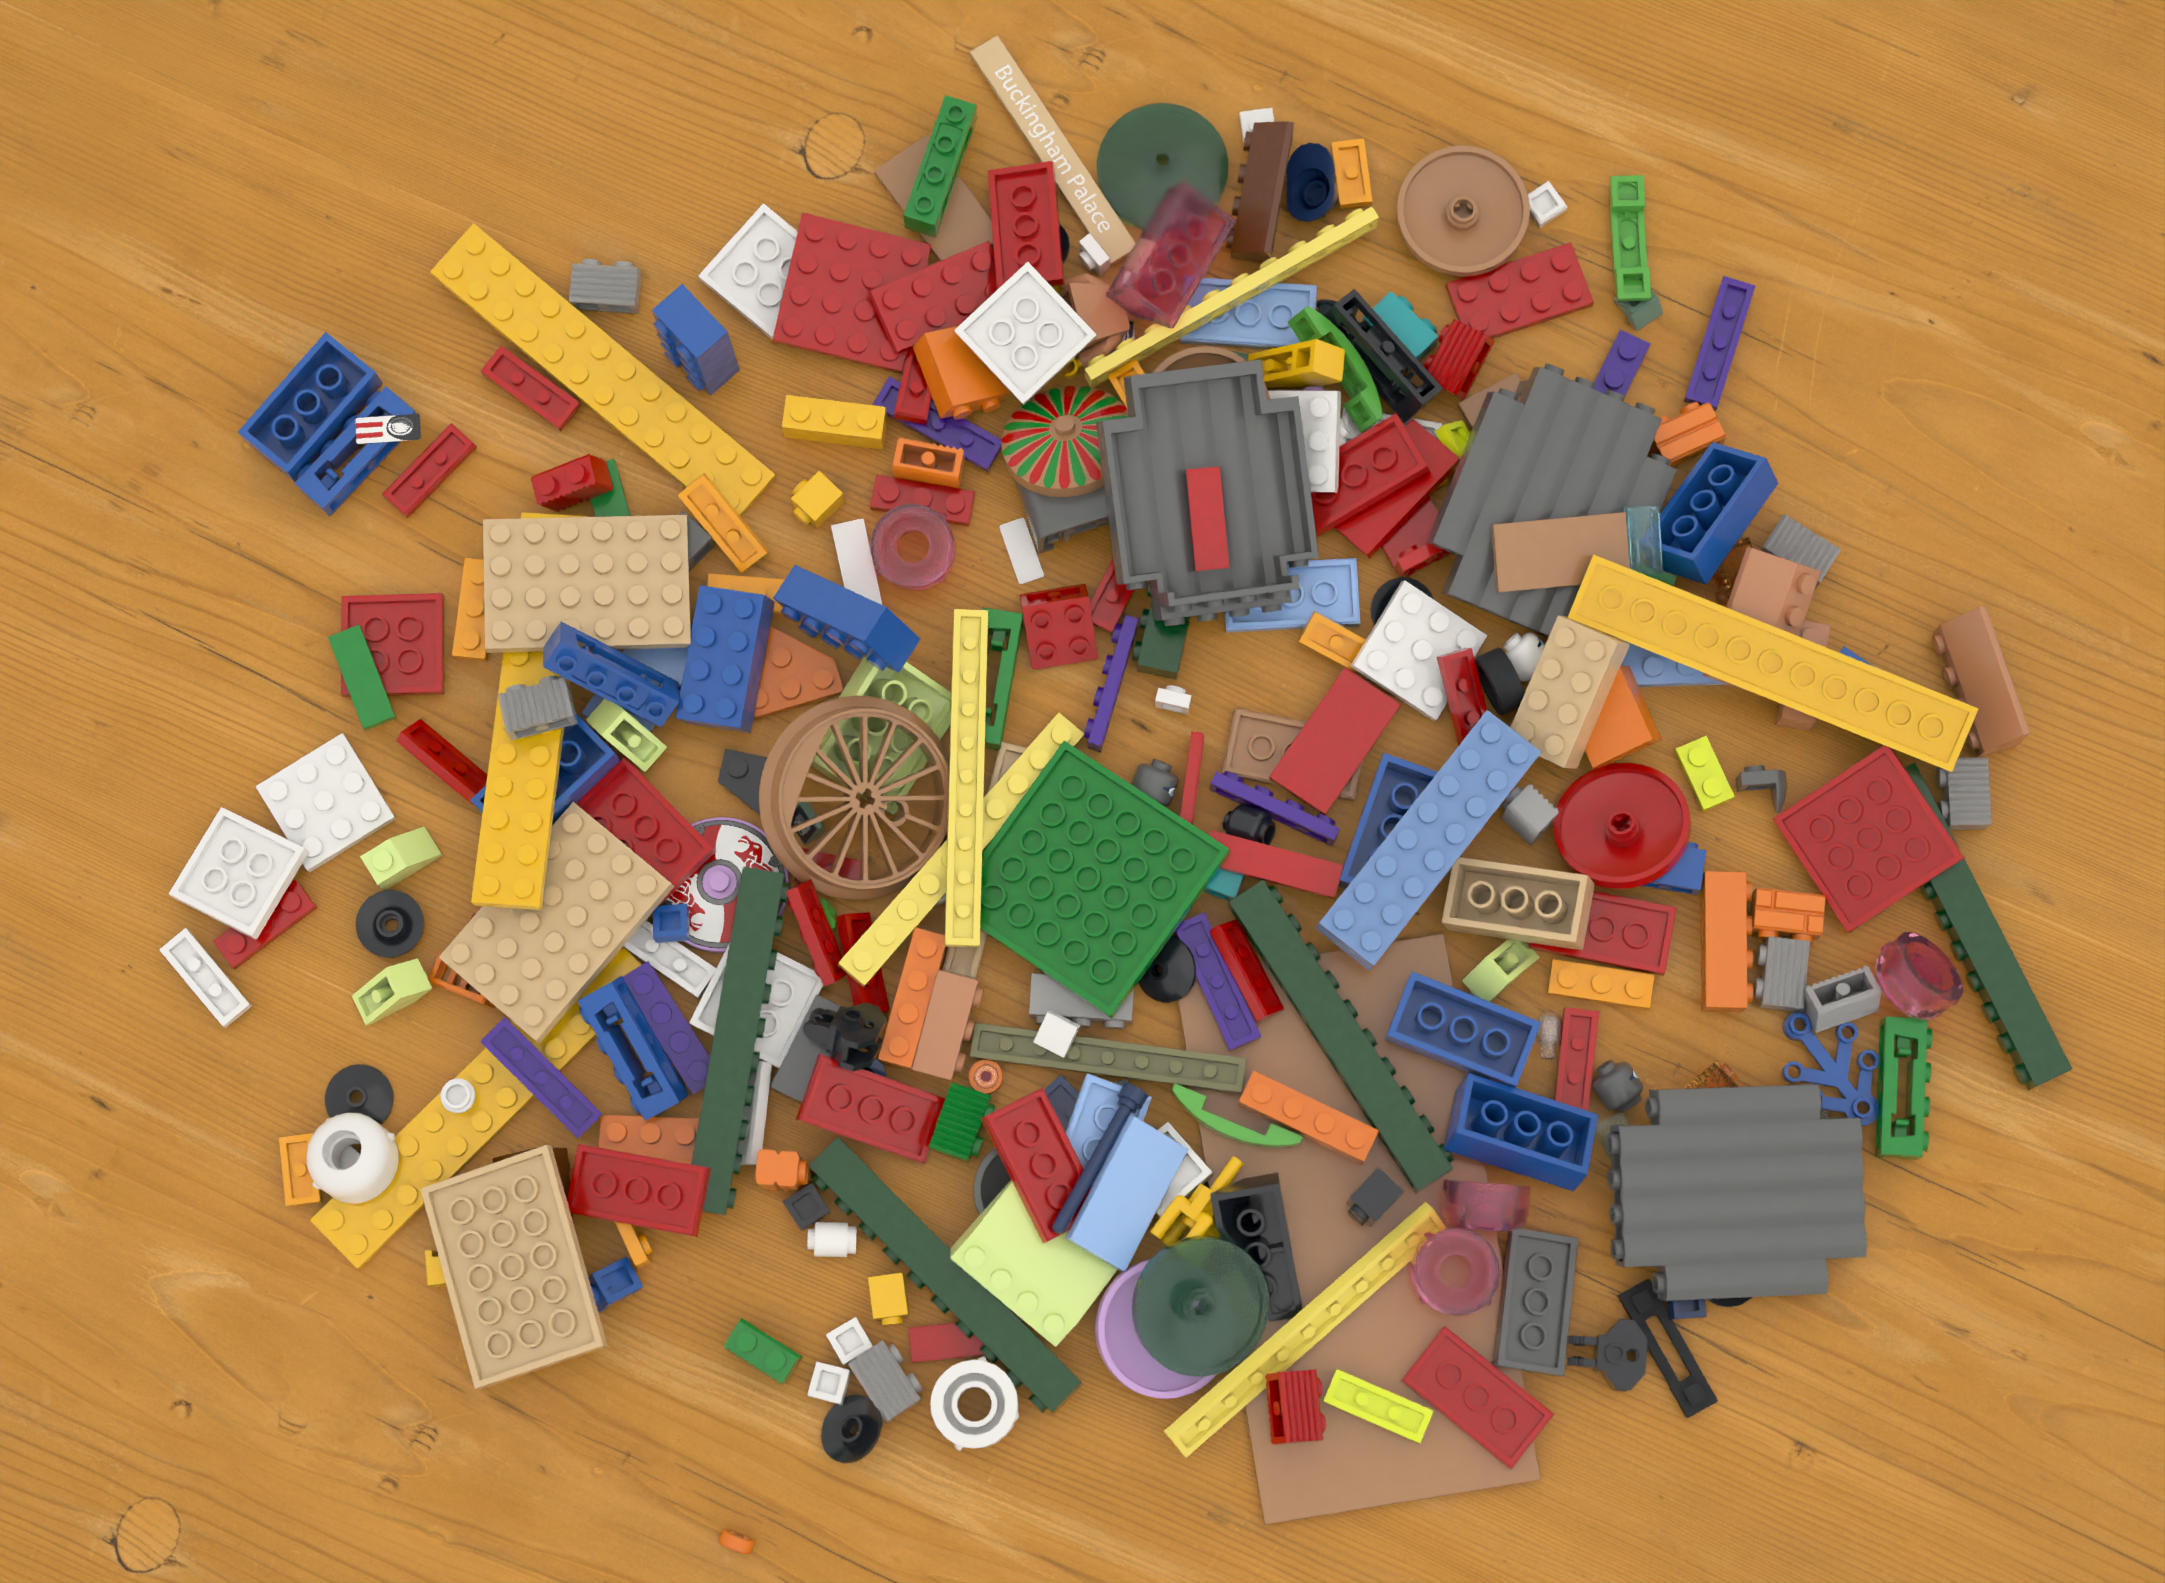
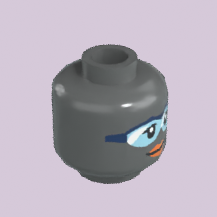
M1153 759L1151 764L1143 763L1138 765L1131 785L1163 806L1168 807L1173 799L1179 779L1170 772L1172 765Z
M1609 1060L1595 1070L1597 1076L1592 1082V1088L1606 1109L1610 1111L1618 1110L1619 1113H1622L1635 1106L1642 1099L1640 1094L1643 1090V1084L1628 1062L1614 1063L1613 1060Z

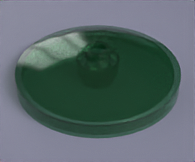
M1170 103L1141 106L1119 118L1104 136L1097 157L1098 184L1101 192L1117 216L1131 226L1155 233L1181 231L1192 227L1206 218L1222 198L1228 178L1227 151L1215 127L1206 118L1192 109ZM1159 161H1160V162L1166 161V162H1168V164L1162 166V165H1159L1157 162H1159Z
M1212 1236L1187 1237L1175 1241L1160 1250L1141 1272L1132 1298L1133 1324L1138 1339L1145 1350L1157 1362L1171 1371L1194 1377L1222 1373L1244 1360L1253 1351L1262 1337L1269 1315L1268 1287L1259 1266L1238 1246ZM1199 1300L1198 1305L1193 1307L1194 1302Z

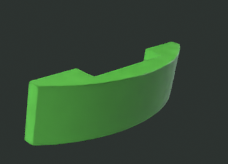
M1644 175L1610 176L1611 251L1617 301L1651 300L1650 269L1647 267L1644 220Z
M1309 306L1291 318L1288 324L1300 342L1318 339L1345 349L1342 382L1340 383L1351 399L1343 407L1361 433L1383 418L1379 395L1372 376L1361 356L1346 336L1325 316Z
M1176 1083L1172 1088L1173 1096L1183 1109L1200 1124L1218 1135L1241 1144L1260 1148L1280 1149L1300 1145L1303 1137L1272 1123L1266 1136L1202 1110L1207 1096Z

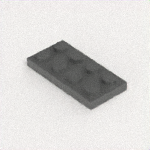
M1516 1227L1508 1228L1493 1366L1557 1377L1564 1376L1578 1238Z

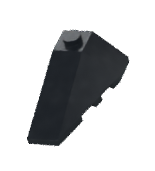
M1278 1172L1244 1178L1210 1193L1216 1229L1231 1251L1233 1259L1237 1266L1240 1267L1269 1322L1293 1318L1303 1308Z

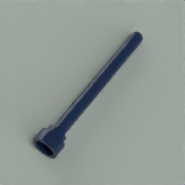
M1129 1083L1123 1084L1117 1095L1119 1107L1052 1225L1055 1233L1061 1234L1066 1230L1119 1136L1128 1116L1131 1113H1135L1137 1109H1142L1148 1095L1140 1088Z

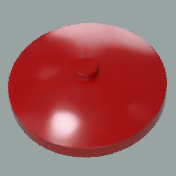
M1636 763L1609 764L1582 775L1562 795L1556 807L1558 808V814L1553 821L1555 843L1566 866L1573 873L1588 875L1595 885L1610 889L1639 887L1655 881L1666 874L1682 857L1691 834L1689 807L1678 785L1659 770Z

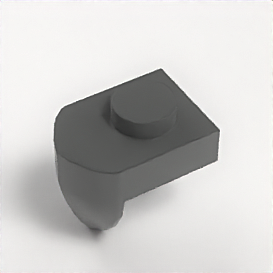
M1762 765L1745 767L1744 772H1740L1736 777L1737 792L1771 789L1775 812L1780 813L1787 789L1786 772L1783 770H1765V766Z

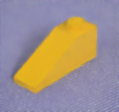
M1313 339L1248 354V361L1261 359L1263 379L1266 387H1319L1342 382L1345 349Z

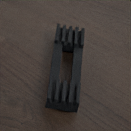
M1649 1278L1619 1294L1617 1297L1630 1320H1635L1647 1337V1348L1685 1417L1689 1418L1718 1402L1673 1320H1669V1314L1660 1299H1657V1293L1653 1291ZM1654 1315H1657L1691 1375L1682 1381L1678 1380L1645 1321Z

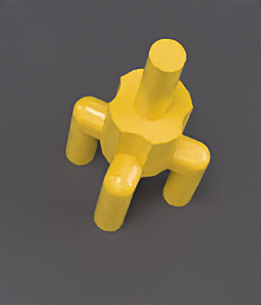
M1232 1156L1210 1188L1200 1183L1189 1199L1182 1195H1177L1150 1232L1172 1249L1187 1226L1191 1228L1190 1232L1176 1251L1187 1258L1190 1263L1199 1266L1220 1237L1216 1229L1210 1193L1228 1186L1244 1163L1235 1156Z

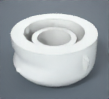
M344 1113L326 1119L317 1128L308 1144L306 1161L307 1168L314 1181L312 1184L314 1188L322 1189L338 1201L357 1204L377 1197L389 1186L397 1171L399 1155L394 1133H389L387 1129L369 1116L360 1113ZM352 1144H361V1154L357 1162L351 1167L341 1170L339 1158L342 1151Z
M984 1356L978 1358V1360L962 1361L951 1366L940 1376L932 1391L930 1405L935 1425L943 1436L952 1443H955L954 1446L958 1451H961L962 1447L978 1449L996 1444L1009 1433L1015 1420L1019 1417L1018 1395L1013 1382L999 1367L986 1362V1357ZM973 1387L985 1390L990 1395L992 1401L988 1416L977 1422L964 1419L958 1409V1400L961 1394Z

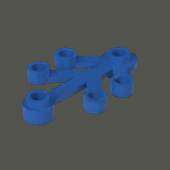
M1794 1012L1786 1017L1782 1025L1785 1036L1793 1041H1801L1823 1071L1804 1068L1799 1062L1792 1061L1783 1067V1079L1791 1084L1800 1081L1836 1087L1844 1099L1826 1097L1820 1091L1821 1109L1845 1113L1846 1117L1860 1118L1861 1126L1871 1124L1879 1113L1878 1102L1870 1094L1873 1069L1879 1064V1056L1873 1050H1865L1857 1056L1856 1064L1860 1071L1857 1088L1855 1089L1848 1080L1852 1042L1858 1037L1857 1027L1851 1022L1843 1023L1837 1027L1835 1036L1838 1043L1836 1059L1834 1061L1811 1031L1812 1026L1807 1014ZM1799 1019L1804 1023L1803 1031L1795 1029L1794 1020ZM1846 1027L1851 1030V1039H1846L1842 1036V1028ZM1864 1055H1868L1873 1059L1871 1067L1864 1065L1862 1061ZM1789 1067H1795L1798 1070L1799 1075L1797 1078H1791L1788 1075ZM1859 1102L1867 1106L1866 1114L1858 1112L1857 1104Z

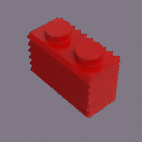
M1453 319L1451 325L1447 324L1442 329L1439 335V343L1441 344L1435 355L1431 354L1426 359L1424 367L1441 385L1442 390L1464 400L1495 341L1488 335Z
M590 454L531 476L537 504L560 512L561 509L565 510L566 507L571 508L572 504L577 506L578 502L583 503L584 500L588 501L589 498L594 499L595 495L600 497L601 493L606 494L607 491L612 492L613 490L605 459L602 460V458L599 459V457Z
M1316 1369L1266 1374L1265 1379L1267 1380L1266 1386L1268 1388L1266 1392L1270 1409L1269 1421L1271 1423L1270 1429L1272 1430V1444L1323 1440L1326 1420L1324 1414L1320 1412L1319 1402L1323 1387L1321 1380L1317 1377Z

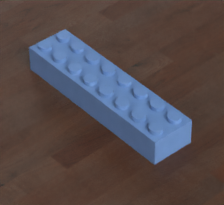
M1487 710L1315 929L1370 971L1537 759L1541 751Z

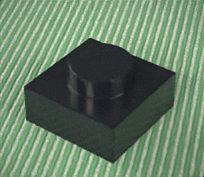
M812 1183L782 1201L801 1231L831 1213Z

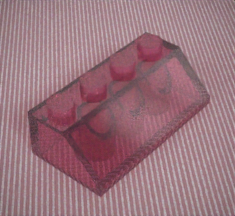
M1186 181L1168 188L1105 295L1131 315L1170 329L1174 328L1237 220Z

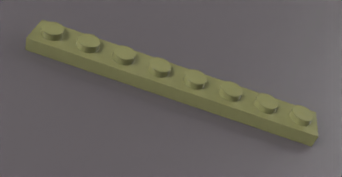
M975 1023L970 1052L971 1058L1243 1093L1246 1058L1075 1036L1067 1055L1063 1058L1034 1043L1038 1031Z

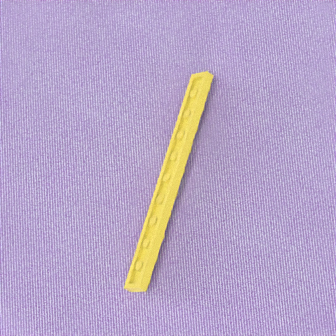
M1370 207L1365 211L1359 208L1346 216V221L1336 227L1333 224L1326 226L1317 233V238L1308 243L1304 240L1296 243L1288 250L1289 254L1280 259L1272 257L1260 265V270L1250 276L1248 273H1244L1236 277L1231 282L1232 286L1221 292L1219 289L1211 291L1202 298V303L1193 308L1190 305L1181 308L1173 315L1174 318L1165 324L1160 321L1151 325L1145 330V335L1135 341L1133 338L1126 339L1116 347L1117 351L1106 357L1104 354L1094 357L1087 363L1088 367L1084 369L1085 379L1089 386L1096 387L1109 379L1108 374L1134 358L1138 362L1142 361L1377 228L1379 217L1374 208Z
M954 609L944 944V946L979 948L988 610Z
M1058 713L983 798L982 852L989 845L1063 741L1075 747L1083 738L1084 733L1061 713ZM947 840L838 963V966L862 987L871 980L913 932L915 927L921 923L946 894Z
M1424 1202L1165 1429L1164 1432L1179 1451L1187 1458L1267 1387L1266 1374L1285 1372L1441 1235L1447 1228L1434 1209L1427 1202Z

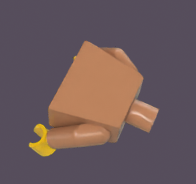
M1087 273L1064 278L1065 285L1051 286L1097 334V337L1079 353V357L1069 362L1073 363L1075 368L1072 372L1064 375L1067 379L1076 378L1080 373V367L1084 366L1087 368V363L1094 357L1104 354L1106 357L1115 351L1116 347L1122 342V337L1130 330L1129 322L1138 321L1141 318V307L1137 301L1124 302L1121 289L1117 285H1108L1105 281Z

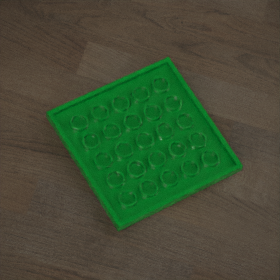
M1063 741L982 853L980 930L1112 1019L1228 858L1231 851L1080 750Z

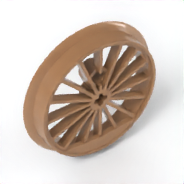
M847 696L814 706L797 717L782 732L765 762L760 781L759 809L766 838L782 865L801 882L811 879L815 890L820 893L840 899L867 900L897 892L906 887L947 840L949 756L937 735L921 718L894 702L870 696ZM853 717H859V776L838 726L839 721ZM872 717L886 721L889 725L868 775L867 718ZM829 727H831L852 781L819 749ZM898 727L914 741L875 781L894 731ZM919 746L930 766L879 788ZM815 755L847 788L808 773ZM928 773H933L936 795H881ZM806 778L844 793L843 796L799 797ZM857 793H863V796L867 798L866 804H862L856 799ZM936 800L932 824L909 815V806L906 801ZM893 801L898 805L899 813L894 820L890 821L885 816V810L887 809V804ZM797 802H844L840 806L790 827ZM847 810L805 854L797 843L794 833ZM851 818L832 869L828 872L813 862L812 858ZM860 820V879L842 878L838 873ZM906 820H909L930 830L918 849L896 826H900ZM868 821L889 870V873L869 879ZM878 822L885 825L914 854L898 868L895 867Z

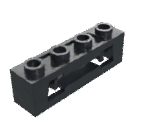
M1355 289L1334 304L1324 315L1352 343L1367 366L1378 394L1398 414L1404 423L1422 410L1443 389ZM1358 310L1373 324L1368 332L1363 330L1368 325V321L1364 320L1359 323L1355 318ZM1409 366L1424 382L1418 387L1410 381L1415 375L1413 372L1410 371L1406 376L1403 375V370Z

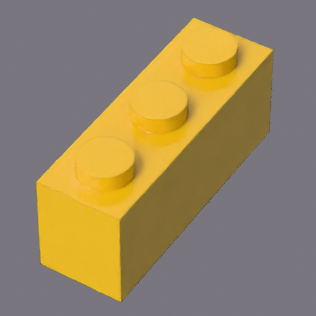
M786 395L782 430L785 438L884 450L888 415L886 407Z

